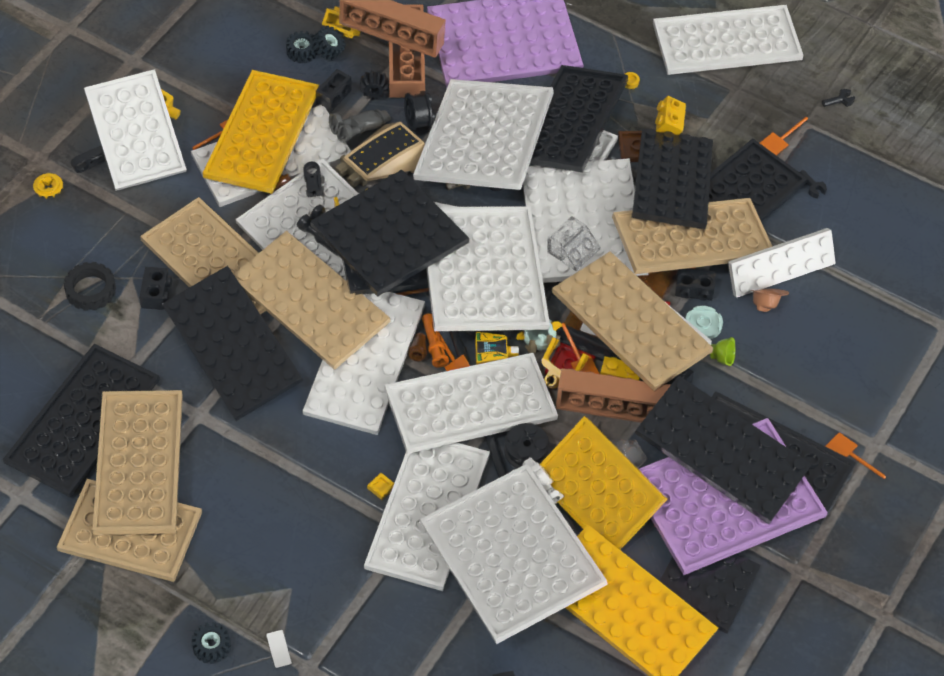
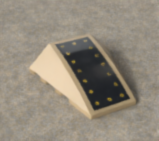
M400 121L381 127L344 156L343 160L366 181L387 178L390 174H395L400 170L414 173L425 143Z

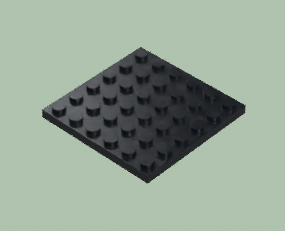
M403 170L396 172L310 221L311 227L377 297L469 243V237Z

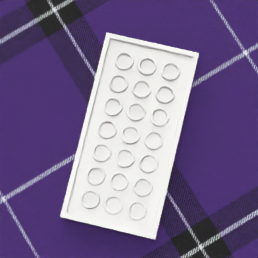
M787 5L653 19V26L667 75L803 60L804 55Z
M319 105L311 108L282 174H288L291 180L303 172V167L307 162H317L323 158L330 166H334L340 163L342 155H347L351 152L347 143L339 141L337 134L332 133L329 126V113L324 106ZM217 142L191 151V155L201 174ZM204 178L219 207L262 192Z
M385 292L378 297L374 293L363 294L389 316L391 322L335 370L322 360L304 406L303 415L378 435L389 405L384 389L385 385L398 381L408 349L425 307V301L391 292Z
M534 353L386 384L384 388L407 454L509 431L514 426L522 423H533L536 425L558 419L557 411Z
M452 443L406 453L366 558L364 569L443 591L450 569L422 526L420 519L477 490L490 452L460 443Z

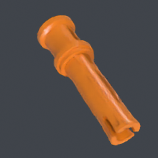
M425 314L422 321L429 341L428 351L433 358L432 365L437 368L444 367L449 363V358L444 352L445 345L440 341L438 331H434L432 314Z

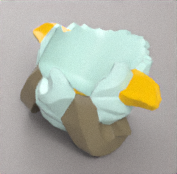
M549 319V330H524L517 334L516 339L524 340L526 343L525 348L529 353H534V355L536 350H547L552 337L559 340L555 347L557 348L560 346L561 336L557 335L556 330L562 327V324L559 321L552 322Z

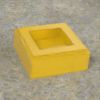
M380 473L367 485V489L383 500L392 491L394 482Z

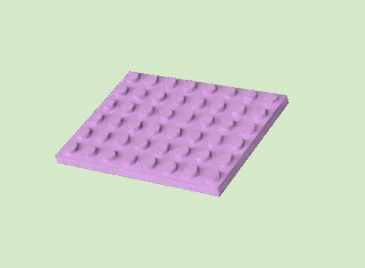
M475 0L427 7L428 14L446 20L444 44L438 53L446 88L450 79L496 82L556 74L561 65L583 68V62L564 0Z
M768 418L752 424L785 446ZM670 457L639 469L668 498L651 517V520L683 575L826 517L828 513L805 476L771 523L767 524Z

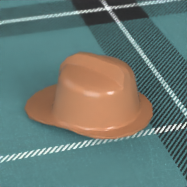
M781 289L750 290L753 291V303L757 306V310L763 312L776 308L781 296L789 294L788 291Z

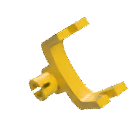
M552 337L542 358L543 366L549 370L544 381L546 386L552 389L558 388L561 369L553 365L549 359L559 342L554 337ZM582 354L575 369L576 371L582 370L589 358L588 355ZM551 377L554 378V382L552 384H550L549 379Z

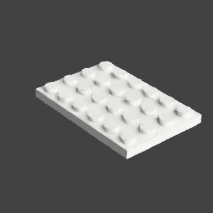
M155 69L84 88L116 191L186 172L185 163Z

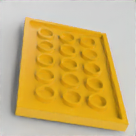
M586 416L575 425L540 463L553 480L551 486L564 495L558 501L561 507L583 529L587 525L591 526L620 550L668 500Z

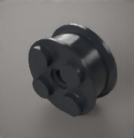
M423 90L419 94H405L404 111L409 129L412 132H415L418 128L429 130L432 126V121H435V113L431 109L430 93H426Z
M522 423L514 426L509 430L505 439L504 454L507 461L515 468L523 466L524 461L528 458H532L536 463L540 464L548 454V436L542 428L533 423Z

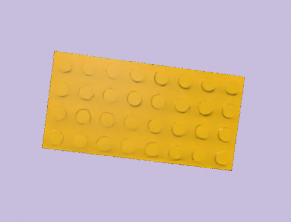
M252 70L202 173L203 178L273 194L316 99V90L319 88V85Z
M587 525L577 537L606 578L608 585L565 608L648 676H679L717 632L718 627L591 526Z

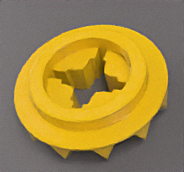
M53 173L42 174L33 183L34 192L39 197L44 196L46 199L48 196L55 197V194H60L63 188L62 179Z

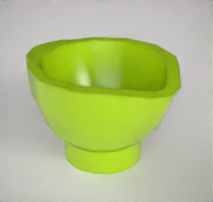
M730 337L720 340L717 344H711L713 350L710 353V358L716 359L717 362L723 365L732 366L736 351L734 338Z

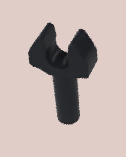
M841 89L839 96L822 100V105L826 107L842 103L848 107L854 103L855 96L847 98L850 96L851 90Z
M805 170L799 172L807 178V184L810 186L808 194L811 197L818 199L819 192L817 190H820L824 195L826 194L827 188L823 181L815 182Z

